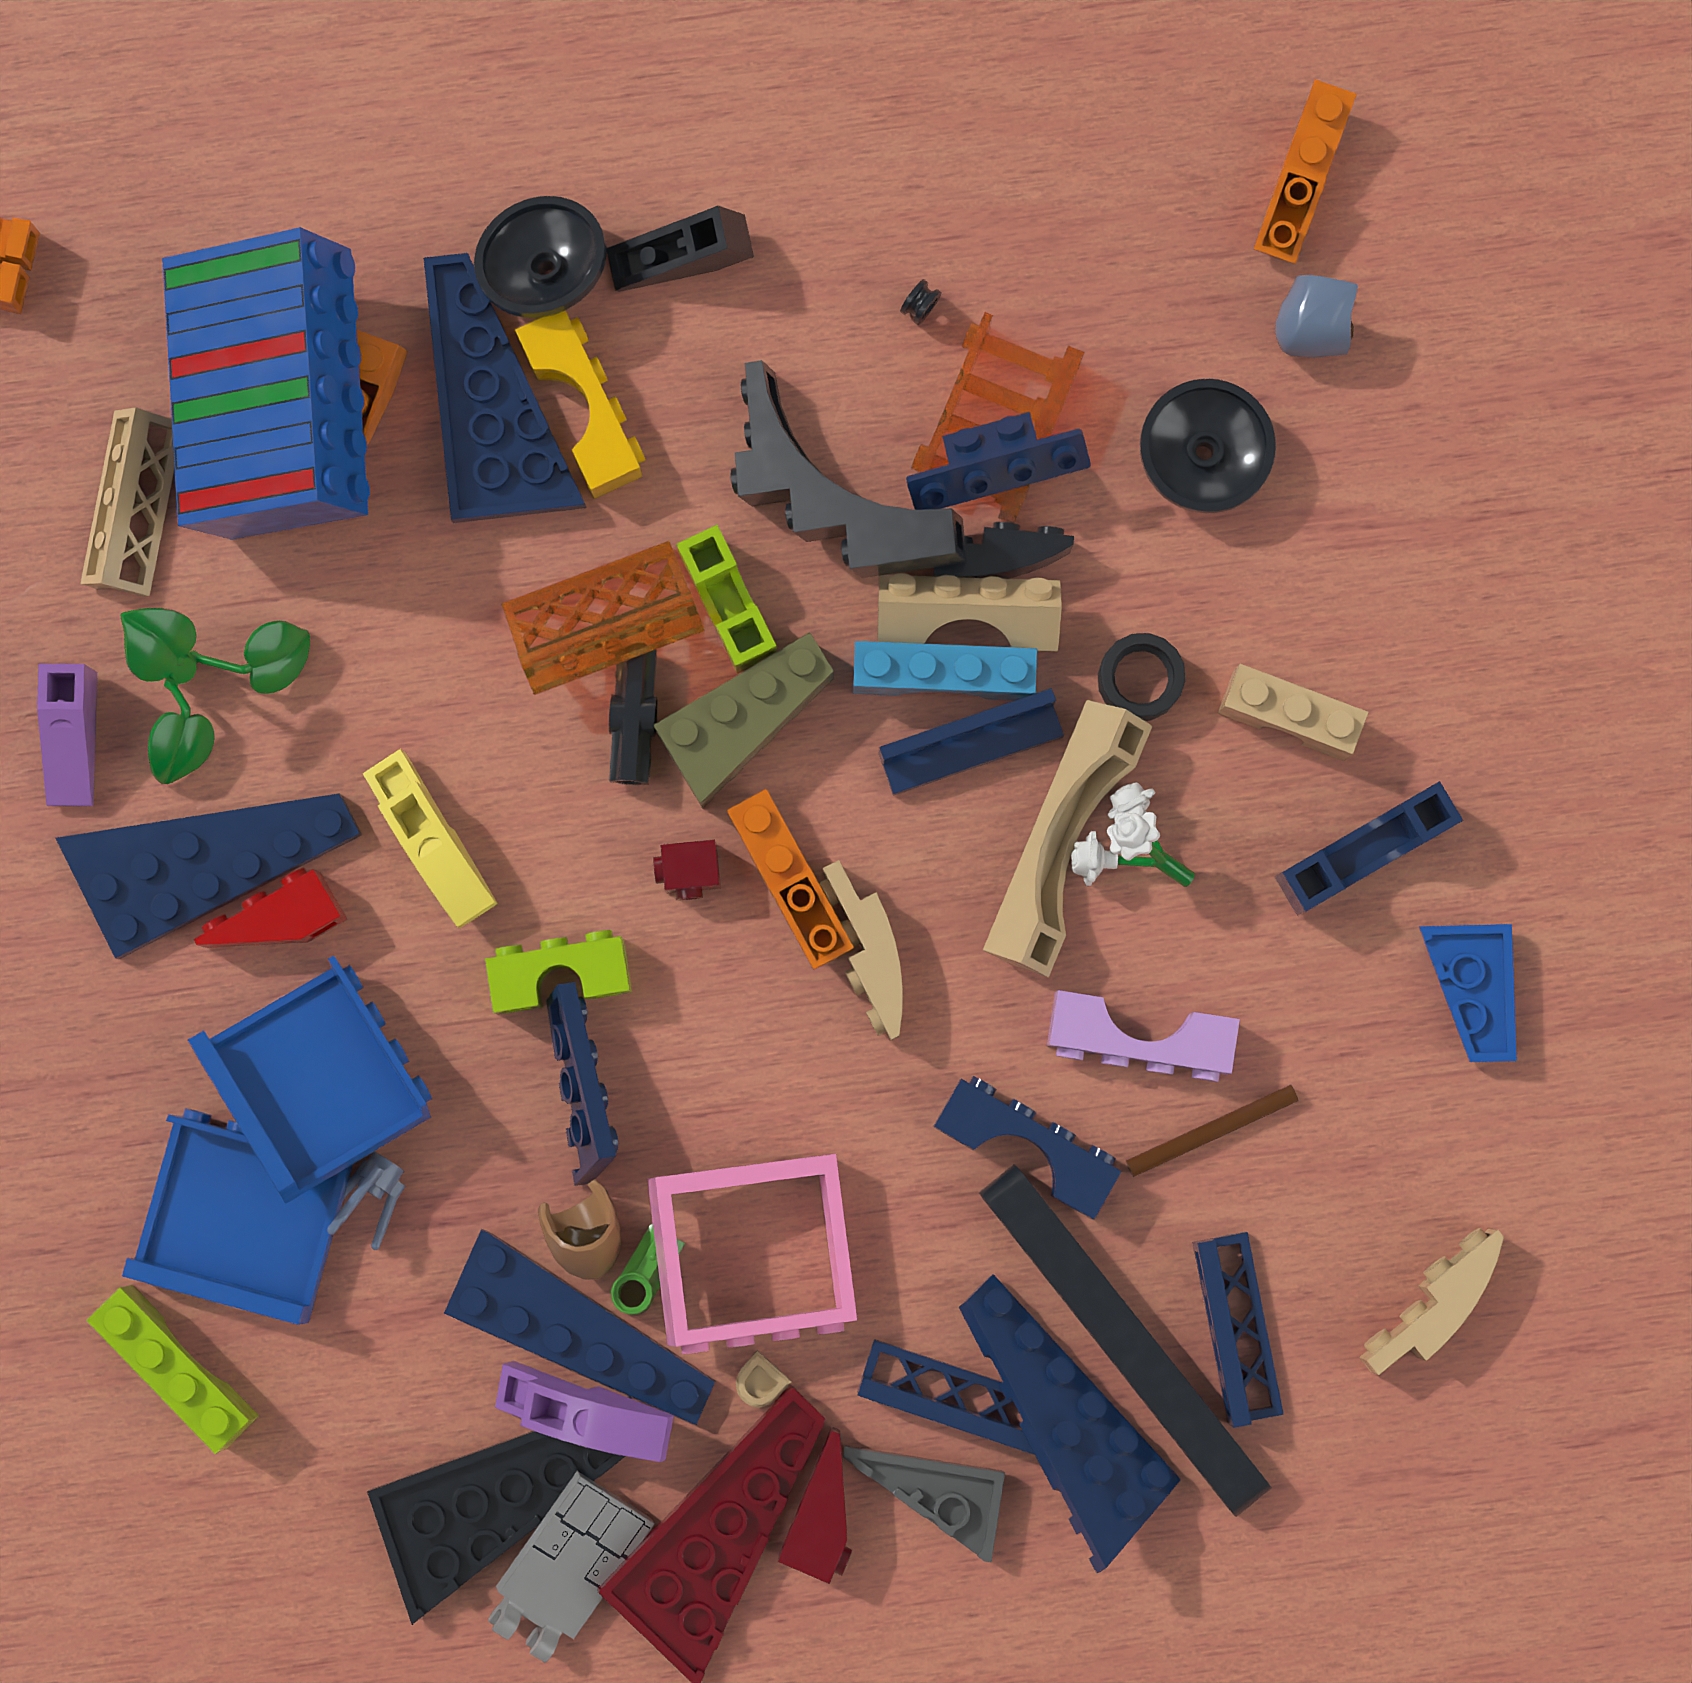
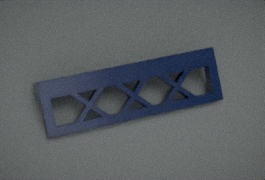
M1052 688L880 746L878 754L893 796L1063 738L1064 734L1054 709L1056 699Z
M1248 1232L1192 1242L1228 1424L1236 1428L1251 1425L1253 1420L1284 1415ZM1239 1243L1242 1263L1233 1277L1221 1270L1217 1247ZM1243 1272H1245L1247 1287L1238 1282ZM1223 1278L1229 1282L1226 1287ZM1234 1286L1249 1295L1251 1308L1241 1323L1230 1315L1227 1296ZM1252 1318H1254L1256 1333L1247 1327ZM1232 1324L1238 1327L1235 1332L1233 1331ZM1243 1331L1256 1339L1260 1348V1354L1250 1368L1239 1361L1236 1342ZM1261 1363H1263L1265 1379L1256 1373ZM1241 1369L1247 1372L1244 1378ZM1252 1377L1267 1386L1271 1406L1249 1410L1245 1387Z
M874 1339L857 1390V1396L1034 1454L1021 1427L1011 1424L1002 1406L1013 1400L1007 1401L1004 1398L999 1401L993 1391L994 1389L1002 1392L999 1386L1002 1381ZM880 1352L898 1357L907 1375L891 1383L873 1378L872 1375ZM906 1360L923 1367L911 1372ZM930 1369L942 1372L951 1388L934 1398L922 1394L914 1378ZM950 1375L967 1381L955 1386ZM910 1380L915 1391L900 1387L899 1385ZM975 1383L985 1386L994 1404L979 1412L966 1409L958 1393ZM954 1394L959 1406L942 1400ZM997 1409L1002 1420L987 1416V1414Z

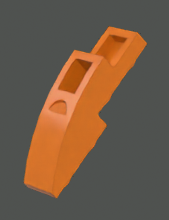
M1317 79L1313 81L1253 250L1296 264L1357 96L1356 93Z
M767 789L726 810L813 970L853 949L854 947Z

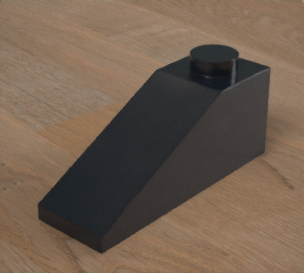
M715 206L607 248L614 288L618 292L718 271L754 257L745 214L721 206Z

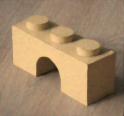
M1239 664L1232 673L1218 714L1258 729L1269 727L1281 730L1303 741L1302 745L1345 761L1354 753L1368 712Z

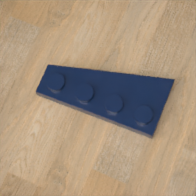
M573 982L558 984L547 998L546 1004L554 1056L557 1061L564 1060L565 1067L560 1072L559 1089L561 1101L571 1104L570 1128H566L568 1147L577 1146L580 1169L572 1170L574 1186L588 1184L596 1179L613 1161L618 1152V1136L615 1128L609 1126L605 1111L608 1106V1095L605 1085L602 1082L599 1083L595 1069L598 1055L596 1045L592 1039H588L585 1027L587 1021L586 1003L583 997H578L576 985Z

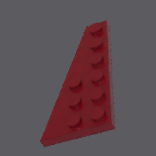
M792 1385L597 1588L598 1593L691 1683H701L708 1663L724 1635L727 1623L736 1605L739 1604L766 1547L774 1524L786 1505L792 1486L800 1470L802 1471L826 1420Z

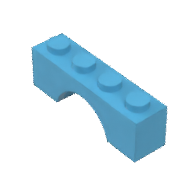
M855 641L853 694L899 696L919 692H945L974 695L988 700L1015 701L1036 693L1037 648Z

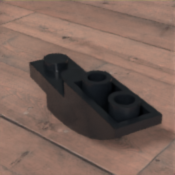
M994 522L993 528L984 527L981 544H973V538L965 536L967 563L935 567L933 576L952 575L957 578L995 576L1002 579L1014 578L1048 566L1070 554L1074 545V536L1064 535V529L1058 527L1042 526L1038 527L1037 532L1020 531V525L1015 523Z

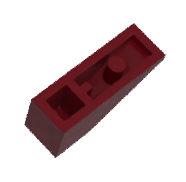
M834 1427L830 1429L778 1556L779 1563L830 1584L834 1573L843 1575L852 1553V1549L845 1546L847 1543V1522L840 1430Z

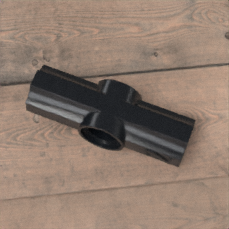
M640 645L618 646L615 694H611L609 709V734H612L610 783L649 785L651 740L656 735L654 725L657 723L658 699L654 697L657 664L656 648Z

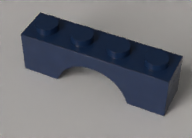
M1439 781L1275 876V879L1298 916L1457 825L1463 819Z
M975 1076L971 1078L969 1083L960 1079L933 1127L972 1150L985 1141L1001 1135L1019 1136L1032 1142L1043 1152L1050 1165L1052 1173L1051 1196L1094 1220L1122 1172L1112 1166L1116 1158L1094 1145L1087 1152L1073 1144L1072 1142L1076 1135L1054 1122L1051 1123L1049 1129L1033 1120L1037 1112L1015 1099H1012L1009 1106L993 1097L997 1089Z

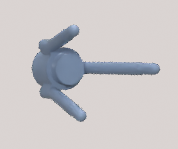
M376 1152L372 1153L368 1161L363 1160L357 1171L349 1178L344 1198L357 1185L358 1188L336 1215V1218L329 1225L327 1232L331 1235L335 1234L367 1192L378 1199H381L384 1193H387L388 1196L371 1244L373 1250H378L386 1233L396 1201L406 1187L398 1181L404 1170Z

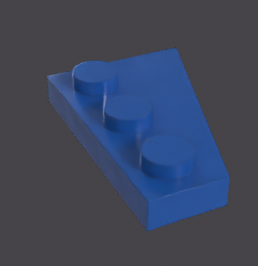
M1512 924L1419 926L1469 1062H1516Z

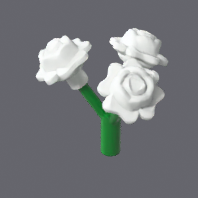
M1135 782L1121 787L1115 794L1110 796L1113 808L1109 811L1108 816L1115 821V824L1107 829V834L1111 839L1110 851H1105L1103 845L1098 842L1096 831H1091L1086 837V841L1074 844L1075 849L1071 854L1073 873L1083 876L1086 886H1091L1092 882H1095L1103 868L1117 869V865L1156 867L1183 887L1191 884L1195 873L1164 852L1158 841L1160 833L1155 826L1157 817L1154 813L1146 811L1150 805L1149 799L1155 794L1154 789L1144 790L1139 783ZM1139 854H1149L1151 857H1135V856H1137V855H1139Z

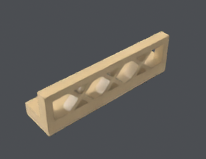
M136 407L114 411L80 585L95 589L113 588L142 597L150 596L174 473L171 418ZM149 424L167 429L164 448L155 454L146 440ZM150 467L157 479L155 492L145 497L138 485L140 472ZM141 510L149 526L147 535L137 541L129 526L131 516ZM131 554L134 555L140 566L137 584L119 579L122 562Z

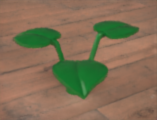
M143 608L121 613L125 658L129 670L137 678L146 682L165 679L164 687L171 691L181 709V714L168 712L161 715L150 732L148 758L155 779L162 785L181 779L199 768L207 760L213 749L215 734L212 723L203 715H190L191 708L178 688V684L186 683L194 677L197 663L239 674L250 673L249 679L252 689L258 693H275L289 686L304 668L310 649L308 630L287 621L279 620L265 623L254 630L246 642L244 657L248 664L238 665L191 651L196 643V629L193 622L180 612L164 608Z

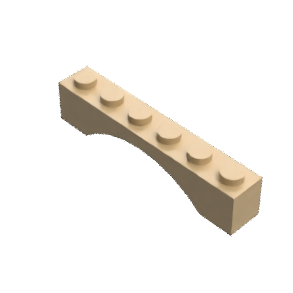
M1086 700L983 951L1011 965L1046 977L1050 976L1066 937L1063 919V888L1074 844L1087 819L1100 800L1119 780L1136 767L1152 725L1126 709Z

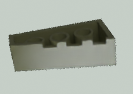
M808 633L654 725L658 736L702 809L761 749L763 750L775 738L776 734L791 719L793 720L834 679V670L812 634Z

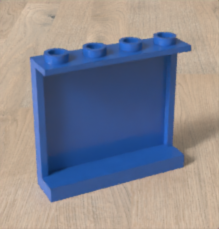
M335 956L328 958L331 965L330 970L209 1039L205 1031H202L188 1039L195 1055L285 1204L431 1118L427 1102L432 1100L429 1090L419 1075L413 1079L410 1078L403 1066L409 1060L396 1038L389 1042L380 1030L386 1023L373 1001L366 1005L357 993L363 989V986L350 965L342 969Z
M185 1108L183 1116L168 1114L166 1121L173 1123L136 1256L135 1258H127L122 1277L297 1325L309 1323L333 1235L329 1234L327 1229L341 1209L353 1164L285 1204L236 1121L228 1120L227 1127L225 1128L210 1124L212 1115Z

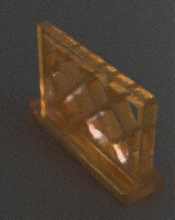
M670 541L501 604L521 666L534 695L705 631ZM667 559L668 562L659 575L644 572L648 565ZM613 578L625 579L617 591L602 588L606 581ZM637 582L651 585L644 598L629 594ZM664 589L678 592L657 600ZM574 593L582 595L575 607L560 604L564 597ZM595 598L609 601L601 614L587 611ZM621 605L635 608L614 616ZM531 609L540 610L532 623L518 620L515 616ZM553 614L567 617L559 630L545 627ZM579 621L593 624L572 632ZM537 637L550 640L530 648Z

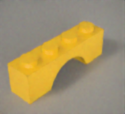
M565 310L551 316L541 317L515 329L538 381L554 380L566 383L578 390L589 404L590 417L587 429L582 439L572 449V452L594 499L643 477L639 463L646 461L635 436L626 439L620 424L627 421L616 396L607 399L601 384L607 382L608 379L597 356L590 360L587 357L582 345L589 342V339L579 318L576 317L570 320Z

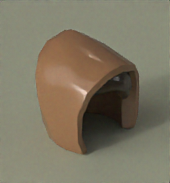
M595 1179L588 1183L593 1193L581 1203L555 1214L550 1213L548 1203H541L538 1208L539 1222L544 1238L555 1261L569 1274L584 1280L602 1277L613 1267L621 1249L620 1225L616 1210L607 1190Z

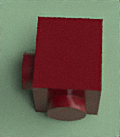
M715 839L660 845L661 856L653 857L656 884L664 883V889L667 894L675 893L676 900L678 901L703 898L702 890L721 889L717 843Z

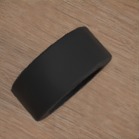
M1150 633L1130 634L1116 641L1104 655L1098 671V688L1105 704L1126 709L1144 721H1151L1166 714L1180 698L1186 681L1185 665L1178 650L1165 638ZM1145 651L1156 655L1163 662L1167 670L1168 683L1165 691L1158 699L1150 703L1138 704L1127 700L1120 694L1115 684V671L1118 663L1124 656L1133 652Z

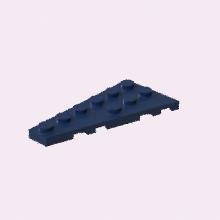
M460 253L423 258L451 521L453 523L586 508L496 312L477 281L474 265L469 254Z
M338 793L63 836L55 839L115 959H121L362 836V833L343 796Z
M992 1274L959 1306V1309L984 1357L992 1359L1003 1381L999 1386L1006 1400L1012 1399L1023 1419L1019 1425L1052 1489L1061 1492L1073 1515L1068 1519L1076 1535L1082 1533L1093 1554L1089 1560L1096 1573H1099L1109 1566L1181 1479L998 1278Z

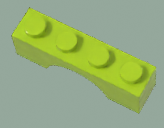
M133 1285L120 1287L86 1320L214 1454L227 1449L259 1417L227 1382L220 1380L206 1370L183 1348L167 1327L164 1317Z

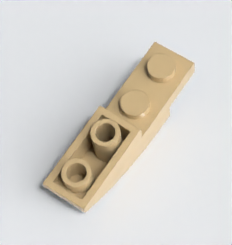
M838 860L823 868V874L826 879L819 882L831 906L840 904L847 918L841 922V925L853 947L860 943L863 951L849 958L852 968L845 971V974L857 996L864 992L866 993L873 1007L866 1014L877 1035L880 1036L886 1033L891 1041L899 1037L903 1009L901 966L895 938L877 892L860 900Z
M1477 1228L1459 1243L1462 1250L1448 1261L1444 1256L1431 1264L1423 1272L1427 1279L1418 1286L1428 1297L1429 1301L1425 1304L1422 1300L1416 1301L1401 1313L1399 1317L1403 1322L1390 1333L1386 1329H1382L1364 1344L1367 1351L1359 1358L1370 1372L1380 1375L1410 1349L1417 1358L1427 1361L1453 1336L1474 1309L1489 1283L1504 1239L1499 1230L1488 1228L1484 1232L1481 1228Z

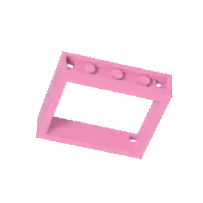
M836 1154L647 1178L667 1344L669 1346H681L682 1354L709 1351L708 1342L726 1340L727 1347H739L755 1344L754 1335L772 1333V1341L799 1338V1329L816 1326L817 1334H828L844 1331L843 1322L857 1321ZM819 1175L836 1308L688 1329L671 1194Z

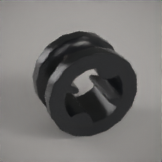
M922 279L908 295L900 312L904 315L907 313L914 316L913 322L919 325L935 307L942 292L938 289L931 291L928 288V282Z

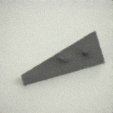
M845 1445L843 1458L853 1464L855 1468L866 1476L871 1477L903 1503L937 1525L947 1535L955 1538L977 1554L980 1559L985 1562H992L1005 1476L1004 1471Z

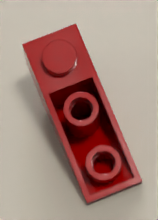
M301 868L281 880L283 887L270 895L262 891L246 899L241 904L244 910L228 919L226 914H223L201 927L204 933L196 937L194 941L196 945L204 948L308 943L348 919L322 874L314 869L307 872L305 868Z

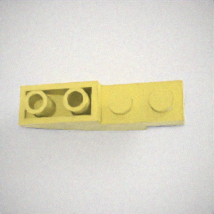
M397 750L363 773L380 803L378 807L393 833L432 893L458 928H462L498 904L456 831L447 824L414 765L403 750Z

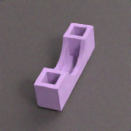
M1058 990L1054 994L1047 1046L1057 1048V1057L1083 1060L1084 1052L1102 1055L1101 1063L1128 1068L1130 1059L1147 1062L1146 1071L1173 1075L1174 1067L1192 1069L1191 1078L1219 1082L1220 1074H1232L1240 1019L1193 1012L1187 1016L1182 1026L1168 1038L1153 1042L1141 1041L1126 1035L1117 1028L1107 1012L1103 997Z

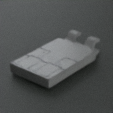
M577 1471L496 1585L498 1592L505 1597L493 1610L488 1619L494 1625L492 1631L508 1640L516 1631L521 1616L527 1618L538 1626L529 1635L526 1645L532 1648L530 1650L531 1655L546 1663L554 1653L562 1632L573 1639L578 1634L603 1598L598 1593L597 1588L644 1540L654 1525L651 1517Z

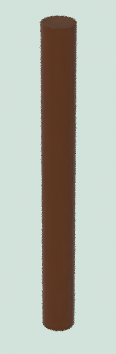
M1292 1085L1286 1086L1126 1160L1128 1169L1133 1177L1298 1102L1297 1094Z

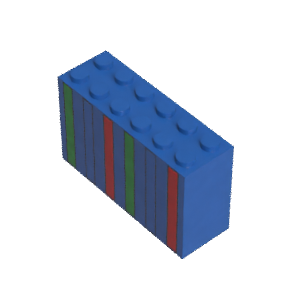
M299 227L162 258L178 526L233 540L367 516V500L370 495V487L366 479L365 470L367 442L363 434L362 423L364 397L360 389L359 365L361 362V352L357 344L356 320L358 318V307L354 300L353 276L355 274V262L351 249Z

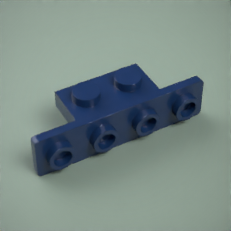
M1030 412L942 436L949 464L906 477V482L915 510L943 509L1087 469L1091 466L1082 429H1074L1037 440Z

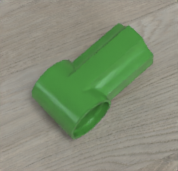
M650 1224L625 1269L614 1282L611 1289V1299L615 1307L629 1315H640L646 1312L652 1306L654 1298L660 1289L653 1224ZM677 1239L678 1254H680L685 1243ZM630 1281H638L643 1284L646 1290L645 1299L637 1307H627L621 1300L620 1292L622 1287Z

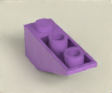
M39 664L37 713L47 806L94 805L98 672L85 664Z

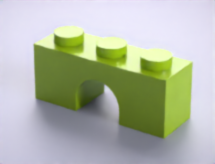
M718 525L677 543L678 553L736 673L738 674L776 653L777 646L757 605L755 606L746 589L734 557Z
M603 930L585 934L586 942L568 945L567 937L540 941L541 949L523 952L522 945L496 948V957L485 958L493 1013L500 1015L542 1008L541 984L545 976L557 968H570L579 975L584 998L587 1000L633 993L624 939L621 936L613 937L612 930Z

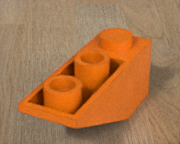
M356 329L357 344L361 352L359 377L360 389L364 397V407L362 409L363 434L368 446L393 395L408 351L398 344Z

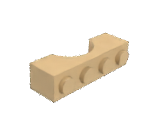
M903 573L879 576L877 642L924 644L932 632L940 626L956 620L972 619L989 623L998 628L1007 637L1011 647L1037 648V651H1058L1062 611L1060 580H1046L1044 578H1032L1030 580L1002 579L995 576L985 578H957L952 575H942L939 577L911 576Z

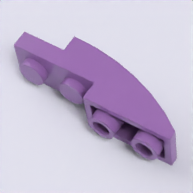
M516 1361L504 1363L502 1366L495 1408L522 1418L520 1426L566 1442L608 1453L657 1462L666 1460L674 1415L599 1386L585 1389Z

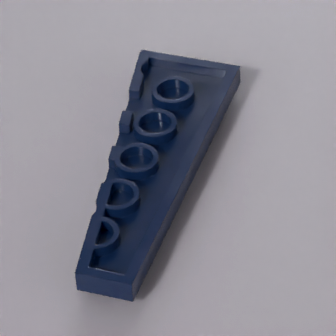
M484 1229L480 1230L444 1314L697 1425L715 1384L714 1379L670 1350L660 1346L651 1340L650 1337L569 1286L568 1283L551 1274L494 1234Z

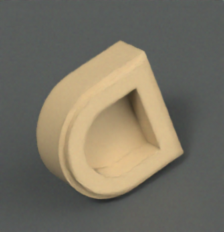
M757 1350L739 1371L736 1379V1389L739 1397L746 1404L753 1407H765L772 1404L792 1381Z

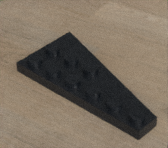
M531 1431L368 1490L367 1493L411 1625L536 1528L577 1471L595 1481L626 1456L584 1447Z

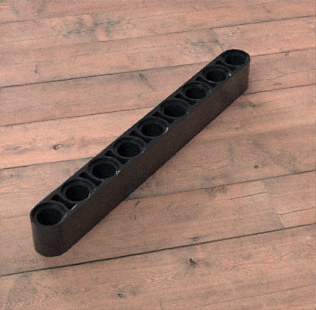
M1013 1164L982 1189L979 1194L1231 1513L1237 1517L1272 1488L1019 1168Z

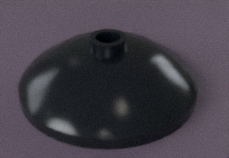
M557 196L529 198L505 209L491 221L482 233L474 257L476 278L485 296L502 311L525 318L551 316L574 306L594 288L605 266L607 257L606 240L595 216L581 204L571 199ZM553 270L551 273L544 275L546 271Z
M1219 379L1191 380L1167 391L1149 411L1140 435L1141 462L1153 487L1172 504L1197 513L1224 512L1248 501L1265 483L1275 458V433L1272 422L1263 406L1245 389ZM1200 446H1205L1210 449L1212 457L1207 460L1200 459L1196 454V449Z

